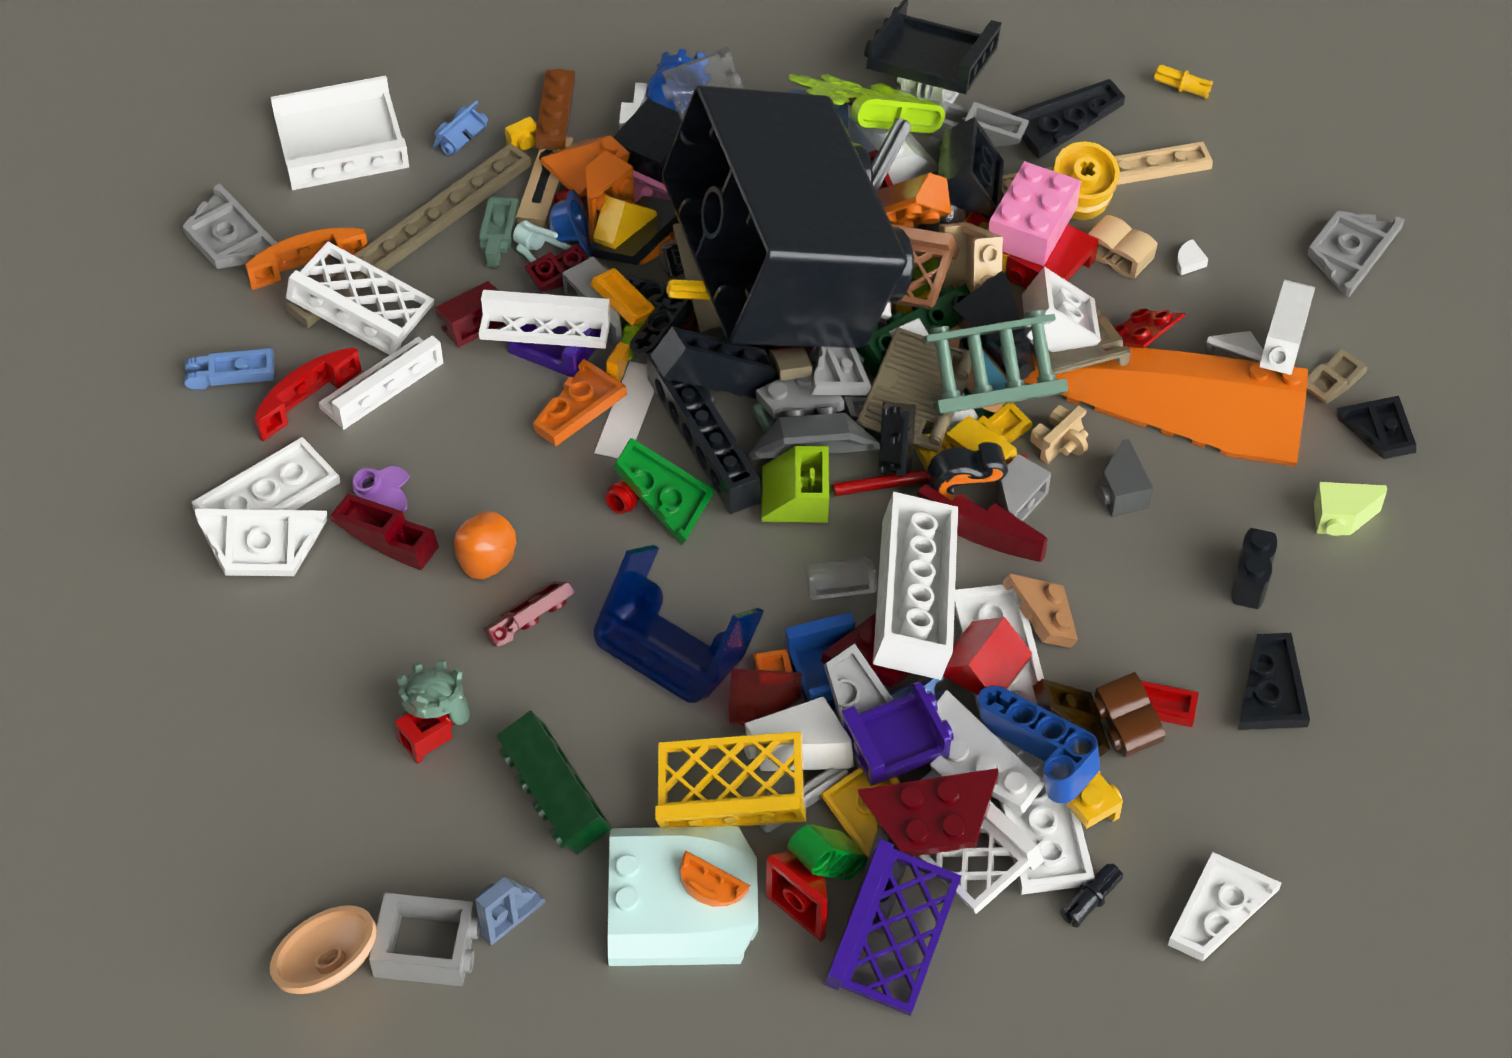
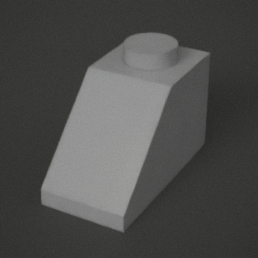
M1018 454L1010 463H1006L1008 473L999 481L997 497L1000 507L1024 521L1048 494L1051 472Z

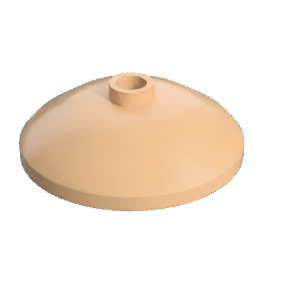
M351 905L330 908L313 915L295 927L276 948L270 962V975L273 981L282 991L292 994L316 993L340 983L355 972L368 957L376 938L377 929L375 921L367 910Z

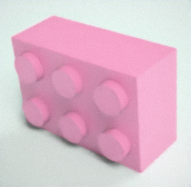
M1024 161L989 221L988 231L1003 236L1002 252L1044 266L1077 208L1081 180Z

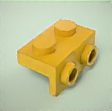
M1099 771L1075 799L1065 804L1087 829L1106 817L1112 822L1119 819L1123 800L1119 790L1114 785H1109Z

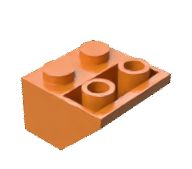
M607 150L603 151L585 166L590 240L593 242V235L600 211L606 201L605 195L635 203L633 166Z
M932 173L894 184L877 192L891 224L914 228V226L919 224L937 223L940 221V217L951 214L947 178Z

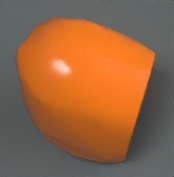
M491 511L480 512L465 521L457 529L454 540V553L463 572L470 578L484 580L496 575L512 560L515 552L514 549L517 544L515 530L503 516Z

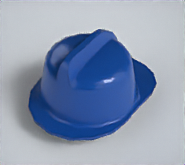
M569 190L567 198L556 203L549 214L550 230L558 234V237L555 239L560 242L579 241L584 251L591 256L588 249L591 246L588 234L586 212L579 195L574 190Z

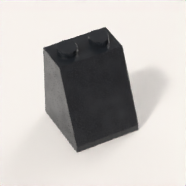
M1002 271L952 307L957 325L961 329L1021 319L1006 274ZM1024 328L1012 330L1021 380L1027 378L1035 370ZM999 332L980 335L982 347L1006 375ZM962 338L964 348L969 350L967 338Z

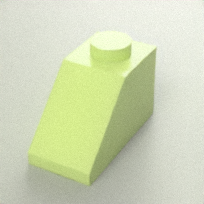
M1319 482L1314 500L1316 534H1330L1333 536L1351 535L1381 511L1387 493V485Z

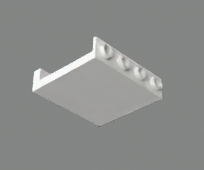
M386 75L270 97L292 190L409 168L405 139L401 136L389 94Z

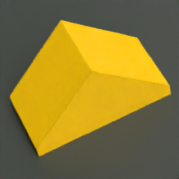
M605 195L606 201L600 211L593 235L594 242L616 249L657 216L656 210Z

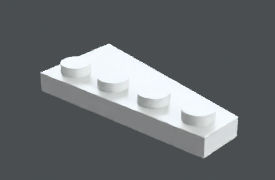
M946 690L937 701V713L942 721H948L954 739L951 740L950 754L944 757V759L961 774L998 768L999 780L997 785H995L992 797L1024 813L1044 787L1042 779Z

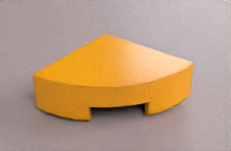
M621 342L616 345L606 361V373L620 382L627 366L630 345Z

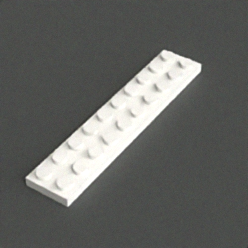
M1003 584L955 590L954 610L960 636L972 621L1005 617L1032 652V657L1007 690L1037 705V699L1032 686L1041 679H1044L1030 622L1019 609L1023 602L1014 589L1006 590ZM974 694L975 700H976V704H977L978 713H979V717H980L979 706H978V695ZM998 737L1042 779L1044 785L1024 813L999 801L1001 811L1038 845L1043 862L1035 870L1032 871L1028 867L1017 877L1021 895L1078 888L1084 882L1094 881L1095 876L1080 820L1065 803L1053 802L1046 794L1043 777L1045 761Z

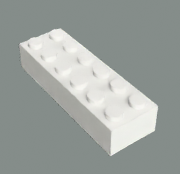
M893 492L882 520L873 665L941 680L953 653L958 525L957 506Z

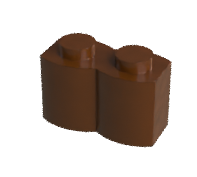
M1136 672L1096 688L1094 694L1096 699L1092 700V705L1100 720L1105 718L1111 730L1107 732V736L1115 751L1120 750L1123 756L1127 757L1164 741L1166 733L1162 723L1151 705Z

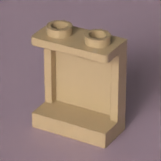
M968 222L939 225V232L952 234L960 249L957 259L951 260L942 288L950 285L957 287L966 284L971 294L1002 271L1003 236ZM938 258V267H939L940 262H941V259H939V258Z

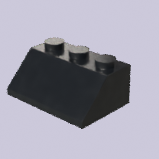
M973 117L943 131L938 176L947 178L949 199L952 207L992 216L1001 202L1004 160L976 118Z

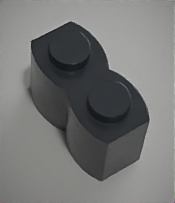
M1250 528L1245 534L1231 592L1234 604L1259 609L1263 604L1277 549L1275 533Z

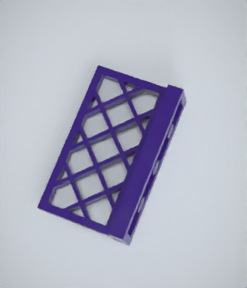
M880 839L874 850L824 985L836 990L839 987L911 1016L962 876L893 849L894 844ZM895 861L910 866L915 879L898 886L891 872ZM919 870L922 871V872H925V873H927V874L921 876ZM934 877L950 882L947 894L934 900L925 884V881ZM889 881V884L892 889L884 892L886 884ZM919 885L927 903L909 910L901 891ZM895 894L903 913L885 920L879 907L880 900ZM943 903L939 913L936 905ZM930 908L936 921L935 927L920 934L912 915ZM876 914L879 923L871 926ZM906 918L914 937L896 944L888 925ZM882 928L890 947L872 954L866 941L867 935ZM931 936L928 946L926 947L923 939ZM917 942L924 956L922 963L907 968L899 949ZM863 949L866 957L858 960ZM893 952L902 971L883 978L875 960ZM869 962L877 982L863 986L851 981L855 968ZM918 971L914 982L911 973ZM905 977L911 990L907 1003L893 998L887 984ZM881 987L883 993L878 992L874 989Z

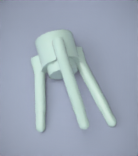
M527 220L520 222L513 233V239L518 243L516 251L523 254L530 263L537 260L530 250H539L545 241L564 250L572 247V245L556 240L555 238L558 237L556 232L533 225Z

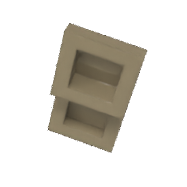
M802 346L768 350V355L776 366L780 381L812 376V365Z
M1342 348L1326 365L1321 363L1308 376L1307 391L1325 404H1328L1354 385L1367 372V365Z

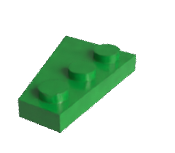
M633 438L629 439L612 467L681 545L687 540L715 491Z

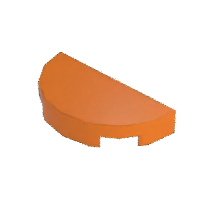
M685 850L679 868L680 879L687 893L698 902L712 907L729 906L739 902L749 892L751 885Z

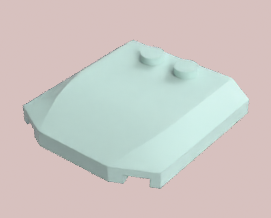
M739 827L612 828L609 838L608 965L741 964L746 948L758 932L757 857ZM685 850L751 885L749 892L739 902L729 906L712 907L698 902L687 893L681 883L679 868Z

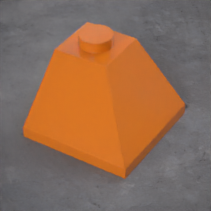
M611 135L584 139L542 157L540 163L569 190H574L581 198L587 195L585 171L587 164L605 150L625 162H628L630 153Z

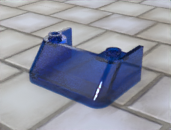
M650 545L627 550L595 624L593 632L595 642L607 653L684 701L696 703L705 700L743 659L764 610L755 608L734 614L726 631L717 634L711 646L658 615L663 604V593L661 588L655 582L648 579L647 576L659 547Z

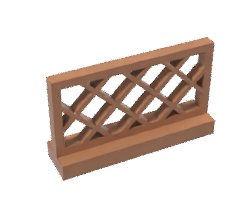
M892 224V227L903 229L909 237L913 249V269L919 266L924 274L921 278L910 283L904 297L895 302V304L916 308L924 307L930 310L937 302L951 260L957 259L960 249L952 234ZM931 258L941 259L939 267L927 274L922 264ZM929 283L931 290L927 300L915 298L912 291Z

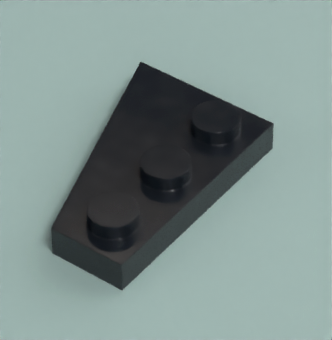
M1292 633L1257 634L1238 730L1308 727L1310 716Z

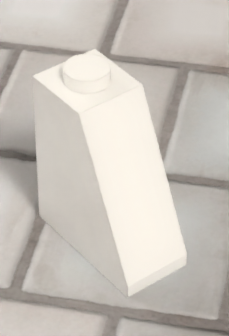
M824 696L745 723L746 736L801 731L803 770L848 769L854 767L852 740ZM794 743L780 744L771 754L784 764L794 753ZM754 746L744 747L749 760L755 759L761 753ZM768 758L758 766L761 771H777L779 769Z

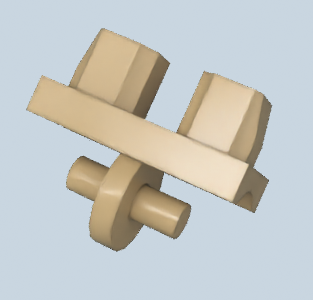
M1059 405L1052 411L1049 417V424L1055 427L1053 430L1042 423H1039L1032 430L1030 442L1041 449V461L1049 464L1060 452L1066 456L1070 453L1081 456L1087 451L1088 443L1086 438L1088 433L1084 430L1081 418L1086 415L1087 410L1078 406L1073 411H1070Z

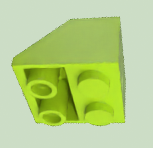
M794 446L762 466V522L828 523L829 446Z

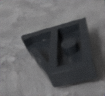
M1399 396L1337 408L1338 420L1383 459L1416 453V442Z

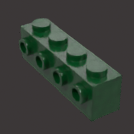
M963 284L956 289L953 285H950L941 290L935 306L930 310L924 307H912L913 312L904 315L902 311L886 321L888 323L887 326L879 329L877 325L868 344L863 348H856L857 352L865 358L863 362L872 377L875 379L892 340V335L889 331L918 318L929 335V329L949 326L950 330L957 326L952 307L970 294L967 285Z
M530 710L496 735L503 746L499 750L501 756L511 768L516 766L520 773L516 776L518 783L527 794L532 792L537 801L532 805L544 821L549 819L554 827L549 832L561 848L567 846L578 855L612 829L550 730L534 712Z

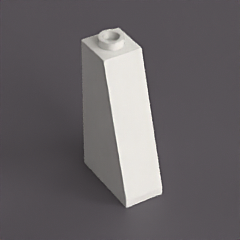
M1284 280L1259 367L1289 375L1292 374L1315 287Z

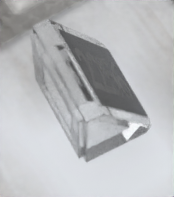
M676 238L660 245L659 266L670 279L684 274Z

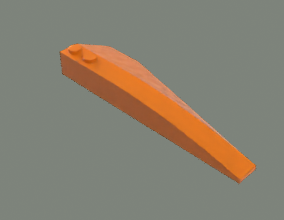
M1129 347L1131 355H1129L1130 361L1127 365L1121 366L1114 359L1056 375L1057 380L1067 379L1069 391L1060 395L1066 396V401L1077 405L1080 402L1095 406L1094 411L1141 427H1146L1147 425L1157 427L1161 430V434L1170 437L1177 434L1192 439L1191 444L1202 448L1209 445L1221 449L1220 454L1229 457L1294 467L1297 465L1307 392L1308 369L1294 367L1292 374L1289 375L1259 367L1260 362L1182 351ZM1031 352L1035 370L1023 380L1028 384H1036L1037 377L1040 376L1037 360Z

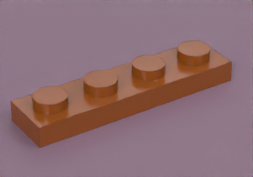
M564 69L546 70L535 135V148H565L575 84V71Z

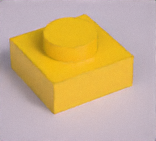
M529 116L505 127L506 145L511 143L522 152L534 147L537 129L536 122Z

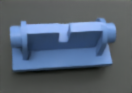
M477 100L468 108L465 105L462 106L454 115L452 122L449 124L444 122L438 127L434 133L436 139L432 146L433 150L441 145V149L446 155H455L470 140L463 132L473 139L487 127V116L475 110L478 105Z

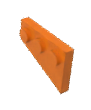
M583 358L578 365L579 371L576 375L568 377L563 384L564 390L558 397L552 398L533 422L535 433L554 446L559 445L627 395L626 385Z

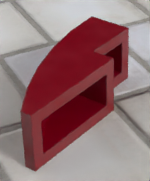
M349 493L329 516L332 522L364 544L418 570L424 568L439 548L433 529L405 520L403 511Z

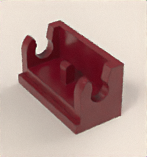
M489 281L435 307L437 316L445 323V325L441 326V329L458 348L479 337L483 316L482 292L483 290L499 291ZM490 321L488 329H496L505 323Z

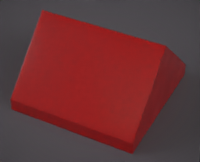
M1005 617L972 621L954 644L953 653L943 677L976 695H979L981 690L989 686H1000L1008 689L1032 657V652Z

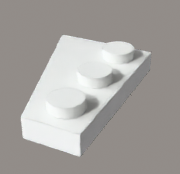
M1212 852L1176 924L1168 946L1200 961H1204L1279 891L1281 882Z

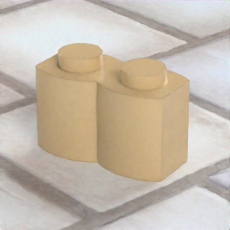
M1106 215L1088 233L1099 239L1096 261L1109 264L1116 272L1125 277L1135 279L1155 257L1158 243L1149 234L1132 229L1125 221L1115 216Z

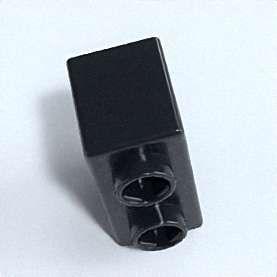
M703 85L695 87L663 168L662 180L727 342L743 345L865 347L887 304L901 300L908 291L914 267L913 249L909 237L903 229L892 227L873 187V171L869 153L863 145L852 142L833 100L829 96Z

